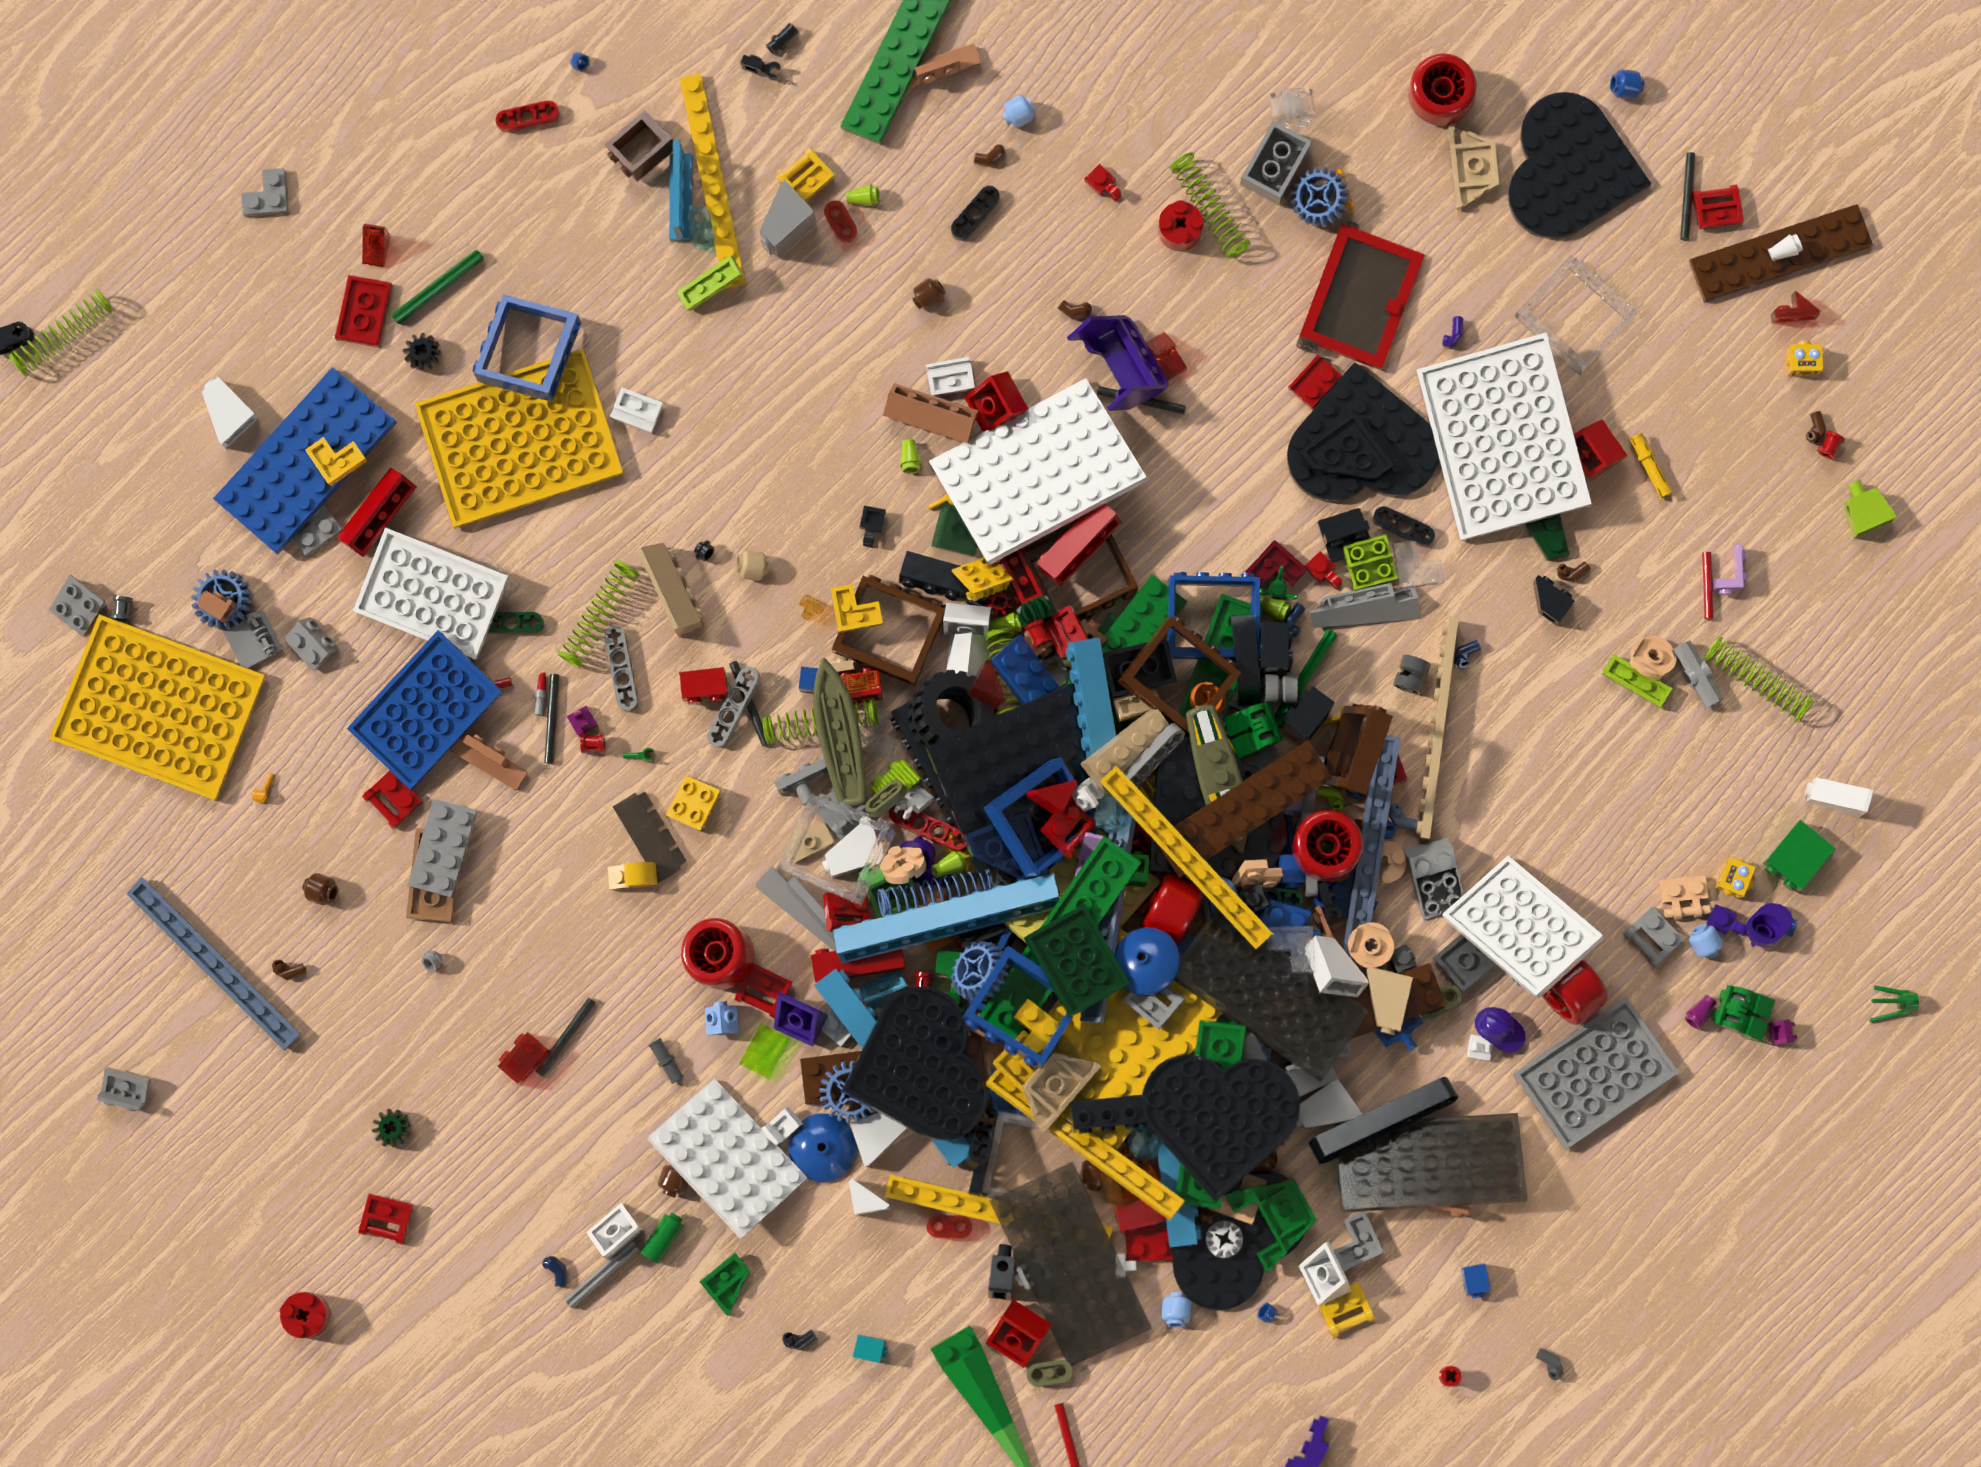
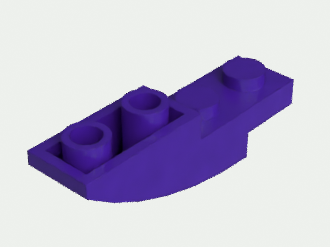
M1320 1415L1318 1419L1313 1418L1309 1428L1312 1435L1309 1441H1304L1300 1452L1304 1454L1303 1458L1294 1455L1292 1459L1288 1458L1285 1467L1319 1466L1329 1447V1444L1321 1441L1329 1419Z

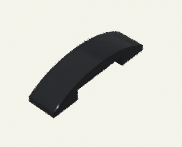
M1254 614L1231 616L1235 663L1238 666L1237 669L1241 672L1237 678L1238 705L1260 704L1261 684Z

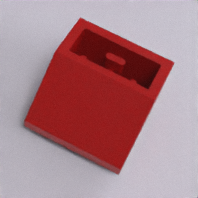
M1603 419L1574 434L1583 471L1590 481L1628 456Z

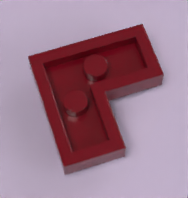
M1274 539L1245 573L1254 574V577H1260V588H1262L1275 573L1278 574L1280 566H1284L1282 578L1293 587L1308 571V568Z

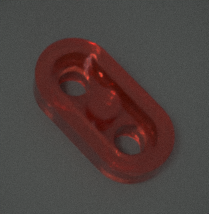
M830 201L824 208V215L836 237L844 243L852 242L857 236V226L846 207L840 201ZM833 211H839V215L837 217H834L831 214ZM849 229L851 232L849 235H844L842 233L843 230Z
M934 1215L927 1221L926 1228L928 1233L935 1238H966L972 1231V1223L968 1217L963 1215ZM936 1222H940L943 1226L940 1231L934 1229ZM958 1223L965 1224L964 1231L957 1230Z

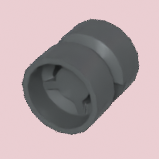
M1403 655L1399 665L1401 672H1397L1393 686L1405 692L1420 695L1424 685L1422 678L1427 676L1431 664L1412 655Z

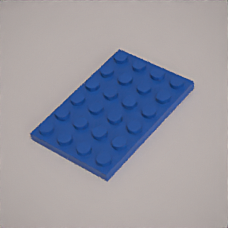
M437 630L347 729L410 790H413L503 691L440 630Z

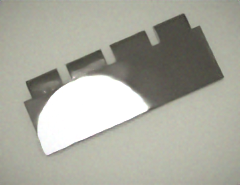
M635 792L614 805L613 808L645 862L656 863L657 882L660 883L680 871L681 867L679 865H682L687 860L679 847L672 851L669 849L677 843L668 828L659 832L658 829L663 827L665 823L656 809L649 813L647 812L649 808L654 806L647 793L643 792L637 795Z

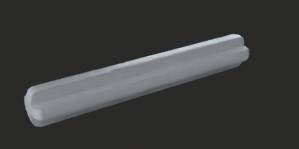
M632 1240L573 1291L565 1299L566 1303L571 1308H575L639 1251L640 1248L636 1242Z

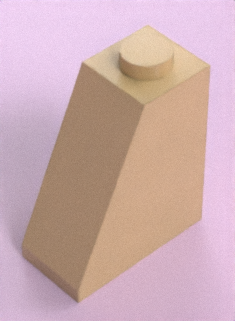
M1367 967L1366 976L1369 982L1368 986L1376 1026L1381 1028L1382 1033L1394 1035L1395 1032L1401 1031L1413 977Z

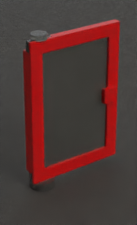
M1347 221L1346 224L1341 223L1296 346L1309 353H1317L1320 347L1382 370L1425 254L1359 230L1357 223Z

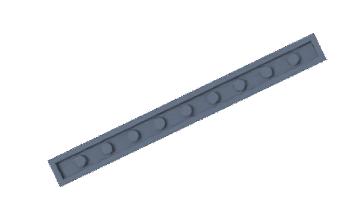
M1386 736L1368 788L1361 831L1363 852L1355 869L1343 950L1348 956V939L1350 934L1359 925L1370 923L1372 920L1399 750V737Z
M1115 799L1109 839L1131 854L1136 820ZM1125 888L1098 925L1114 956ZM1108 997L1082 1011L1080 1021L1083 1023L1104 1024Z
M143 877L126 893L283 1050L286 1051L302 1035Z

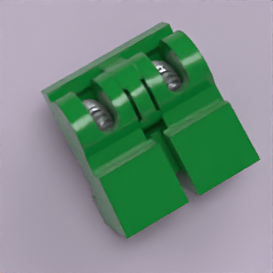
M1269 702L1256 704L1222 718L1223 722L1226 723L1225 728L1229 737L1239 736L1231 740L1239 759L1248 758L1260 750L1283 741Z
M1727 985L1726 989L1720 992L1719 999L1721 1005L1719 1010L1714 1011L1712 1016L1714 1024L1733 1031L1747 1040L1762 1042L1768 1022L1759 1018L1770 1019L1775 1000L1742 987Z

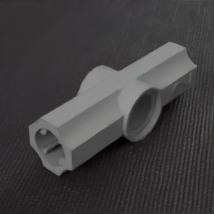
M1691 640L1673 649L1674 655L1684 670L1683 674L1687 683L1692 689H1695L1705 709L1722 701V694L1712 679L1713 674L1705 661L1701 660Z

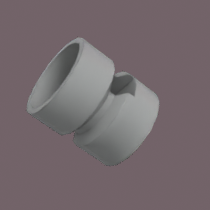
M1265 674V703H1277L1280 699L1286 703H1297V674H1286L1282 678L1278 674Z

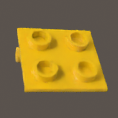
M984 557L952 569V573L968 588L969 592L966 595L969 601H977L984 596H989V594L993 595L1001 590H1006L1007 586H1010V581H1013V578L997 561L988 565Z
M686 775L666 816L701 832L702 828L705 829L708 816L711 817V810L714 811L713 806L721 797L719 796L721 790Z

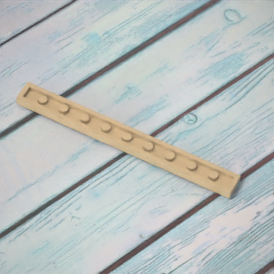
M1449 616L1448 621L1443 622L1442 635H1446L1445 644H1441L1439 650V657H1443L1442 666L1438 665L1436 679H1440L1439 688H1435L1433 701H1437L1436 710H1432L1430 723H1434V729L1428 735L1427 745H1431V752L1426 754L1425 767L1428 768V775L1423 776L1422 789L1425 790V798H1421L1419 804V812H1423L1422 821L1418 820L1416 834H1420L1419 840L1429 841L1431 835L1459 617Z

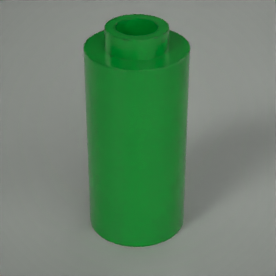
M673 1212L670 1215L665 1213L640 1250V1253L659 1264L684 1227L681 1224L683 1219Z

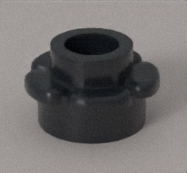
M706 540L696 545L694 552L696 553L695 558L697 560L706 562L712 557L715 548L710 545V541Z

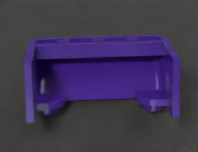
M1090 316L1067 337L1069 341L1083 340L1084 346L1089 353L1102 354L1121 387L1115 394L1116 399L1107 407L1108 411L1130 410L1159 395L1169 386L1166 376L1139 329L1128 316Z

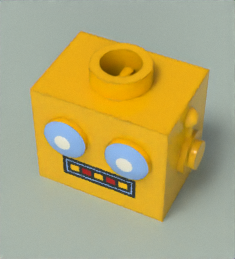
M1801 341L1798 344H1791L1789 346L1787 358L1785 359L1788 376H1819L1825 362L1822 344H1811L1810 341Z
M1729 857L1726 859L1715 889L1724 892L1726 896L1743 898L1746 891L1752 889L1755 881L1752 875L1756 867L1745 863L1742 859Z

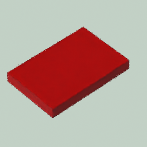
M348 275L335 340L379 348L393 284L391 282Z

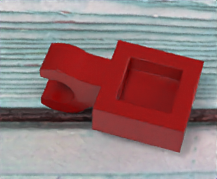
M1101 164L1096 166L1084 178V182L1099 196L1106 192L1115 202L1122 196L1120 194L1122 191L1113 185L1116 181L1115 177Z
M1321 551L1305 565L1308 568V572L1319 583L1325 579L1335 590L1342 585L1343 580L1332 572L1336 569V566Z

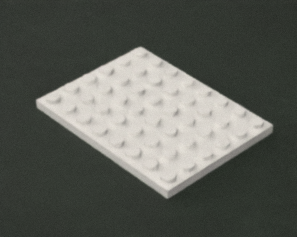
M1547 333L1417 369L1461 541L1592 505Z
M1086 378L1030 407L1028 411L1018 415L1015 419L999 425L992 431L987 430L970 439L968 443L964 442L929 461L988 565L1148 481Z

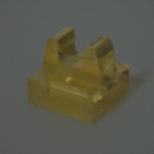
M808 594L803 596L799 603L800 606L805 608L801 618L807 621L812 620L815 613L819 615L824 612L827 604Z

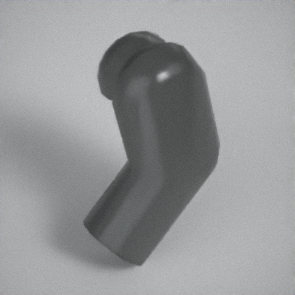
M1540 1348L1535 1358L1546 1363L1548 1375L1552 1380H1558L1563 1374L1560 1358Z

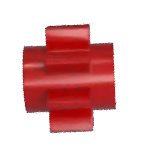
M1003 590L1002 593L996 592L993 597L987 596V601L991 602L987 607H991L994 610V617L998 613L1006 616L1005 611L1007 609L1013 610V606L1008 604V602L1013 600V597H1006V590ZM996 600L1005 601L1003 603L1004 607L1000 608L999 605H996Z

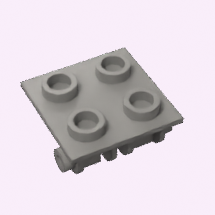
M69 575L49 610L81 636H84L98 612H103L107 605L105 600L98 597L78 579Z
M264 611L257 614L252 612L247 615L248 619L240 622L237 626L235 625L223 631L240 665L247 669L283 650Z
M834 790L813 807L840 840L866 818L871 817L865 809L867 802L855 807L839 806Z

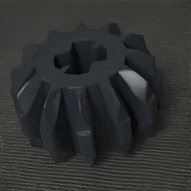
M421 333L419 339L415 334L412 335L414 341L407 340L405 343L409 348L403 349V353L407 355L404 358L407 363L411 362L410 366L413 369L418 366L419 370L423 371L425 365L432 369L431 362L438 363L439 360L435 356L441 355V351L437 349L440 346L439 342L434 341L432 335L426 338L425 333ZM419 350H422V351H423V350H426V353H425V354H423V353L419 354L418 351H419Z

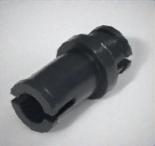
M788 23L777 35L771 37V41L766 44V48L773 55H776L780 50L783 51L786 48V44L799 33L797 28L793 24Z

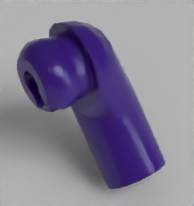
M1453 317L1451 336H1443L1442 345L1444 347H1456L1463 334V317Z

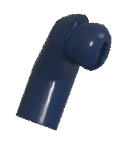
M1299 603L1295 604L1286 618V623H1289V629H1293V638L1300 632V627L1295 624L1305 611L1304 606Z
M1477 640L1457 648L1454 657V664L1457 668L1465 669L1469 664L1470 654L1481 650Z

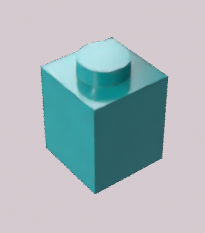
M858 1334L853 1357L881 1363V1359L886 1360L889 1346L885 1345L886 1340Z

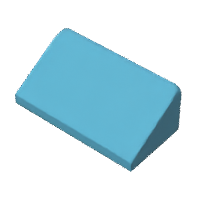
M896 970L859 986L867 1008L870 1006L873 1011L877 1007L885 1006L899 992L909 989L901 970Z

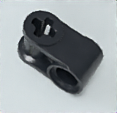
M20 321L0 327V355L10 353L20 348V346L29 345L27 340L32 343L34 340L33 330Z

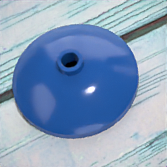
M1141 928L1132 931L1119 942L1115 951V958L1130 982V985L1125 987V989L1136 995H1154L1165 990L1175 980L1180 969L1181 958L1177 944L1167 933L1159 929ZM1142 954H1145L1146 958L1143 961H1140L1139 957Z
M815 1114L802 1120L803 1124L790 1137L789 1155L791 1161L806 1175L807 1179L815 1182H830L845 1175L852 1167L857 1155V1143L850 1126L844 1120L838 1121L837 1116L831 1117L829 1114ZM820 1143L826 1144V1150L823 1152L818 1150Z

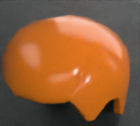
M1210 682L1197 684L1192 689L1189 698L1192 709L1197 706L1207 705L1219 688ZM1225 695L1215 707L1217 714L1224 710L1226 704Z

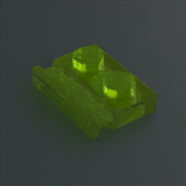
M760 1024L739 1064L769 1080L790 1039Z

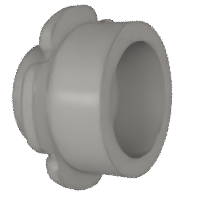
M427 951L421 961L428 971L434 972L442 968L443 959L438 952Z

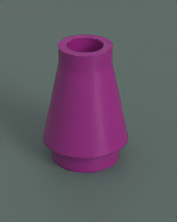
M1705 995L1703 999L1686 1012L1685 1021L1695 1029L1704 1027L1713 1007L1716 1005V1001L1709 995Z

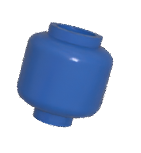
M1618 70L1612 75L1610 80L1611 92L1617 98L1636 99L1640 92H1643L1645 86L1644 79L1635 70Z

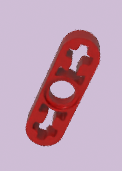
M546 100L502 110L496 115L495 121L501 131L511 132L554 122L559 117V109L555 102ZM547 107L555 110L551 112V116H547L546 113L542 112H546ZM535 109H538L541 113L540 119H538V115ZM525 111H531L534 114L531 121L525 122L521 119ZM514 114H517V118L519 120L518 124H516L515 120H511L515 119ZM507 116L510 120L508 121L509 125L505 126L504 123H500L504 121L503 117Z

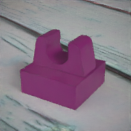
M586 705L567 716L578 737L598 726Z
M1790 1019L1768 1023L1772 1046L1792 1043L1797 1039V1035H1793L1792 1027L1795 1026V1023L1791 1022Z

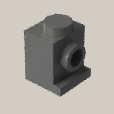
M1407 945L1394 949L1389 960L1394 972L1397 974L1417 965L1415 962L1416 958Z

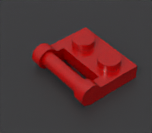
M1737 184L1723 189L1702 192L1700 190L1692 191L1699 230L1742 224L1744 222ZM1730 196L1732 198V201L1703 205L1702 200Z
M390 770L362 796L366 802L369 801L389 821L388 825L392 829L401 824L423 802ZM380 791L401 811L398 815L395 816L376 796Z
M1070 797L1064 811L1053 814L1040 831L1066 857L1072 858L1076 853V848L1083 841L1085 833L1094 830L1098 822L1086 812H1083ZM1080 821L1083 826L1067 844L1064 839Z
M826 892L823 895L826 929L828 932H833V930L839 929L844 925H855L870 919L868 894ZM835 917L860 918L861 922L837 921Z
M753 963L750 973L742 981L734 1000L752 1005L769 1013V1016L775 1019L778 994L781 992L787 995L793 982ZM747 988H753L776 999L774 1005L747 994Z
M368 1194L358 1233L383 1237L396 1241V1244L403 1245L414 1205ZM370 1218L400 1225L399 1230L396 1232L369 1225Z

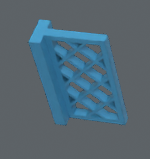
M673 140V153L670 154L669 239L670 241H692V153H684L680 140Z

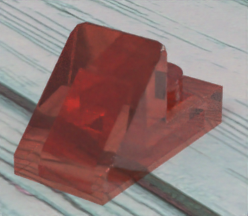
M1794 291L1791 295L1792 308H1790V305L1778 306L1771 314V322L1783 323L1816 320L1820 315V310L1800 293Z
M1165 332L1146 342L1168 381L1187 370L1185 363L1176 350V344Z

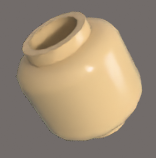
M746 550L742 555H738L736 572L740 574L741 578L760 581L764 574L768 575L770 561H766L764 553Z

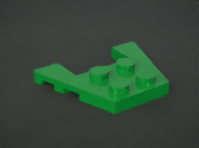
M1294 1179L1229 1191L1224 1194L1234 1213L1255 1202L1273 1233L1276 1242L1256 1253L1267 1273L1274 1268L1273 1266L1280 1258L1286 1255L1289 1248L1317 1220Z

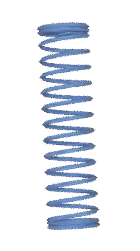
M990 869L983 871L982 874L979 873L983 891L994 889ZM976 870L974 871V876L967 871L965 878L961 873H958L956 879L953 875H949L948 882L943 876L940 878L939 883L933 878L931 886L928 881L924 880L922 887L917 881L914 883V888L907 883L905 891L900 885L897 886L896 892L892 887H889L888 895L881 888V890H878L881 914L883 917L889 914V912L893 914L890 904V889H892L895 895L898 912L901 913L898 897L899 887L904 894L907 909H910L907 899V886L910 887L913 893L915 908H919L916 899V884H918L921 890L924 906H927L924 895L925 882L930 889L932 903L935 902L933 894L934 880L939 888L941 902H944L941 890L942 879H944L947 885L949 899L952 898L950 890L951 877L956 884L957 895L961 897L958 883L959 875H961L964 881L966 895H970L967 886V875L969 873L973 880L974 891H978Z

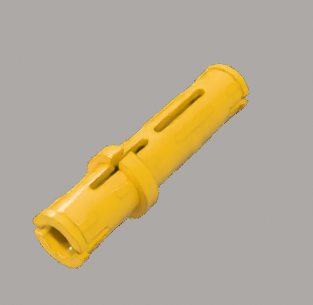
M1643 433L1630 438L1629 440L1638 455L1637 459L1643 464L1659 498L1661 499L1673 493L1654 457L1655 452L1648 446Z

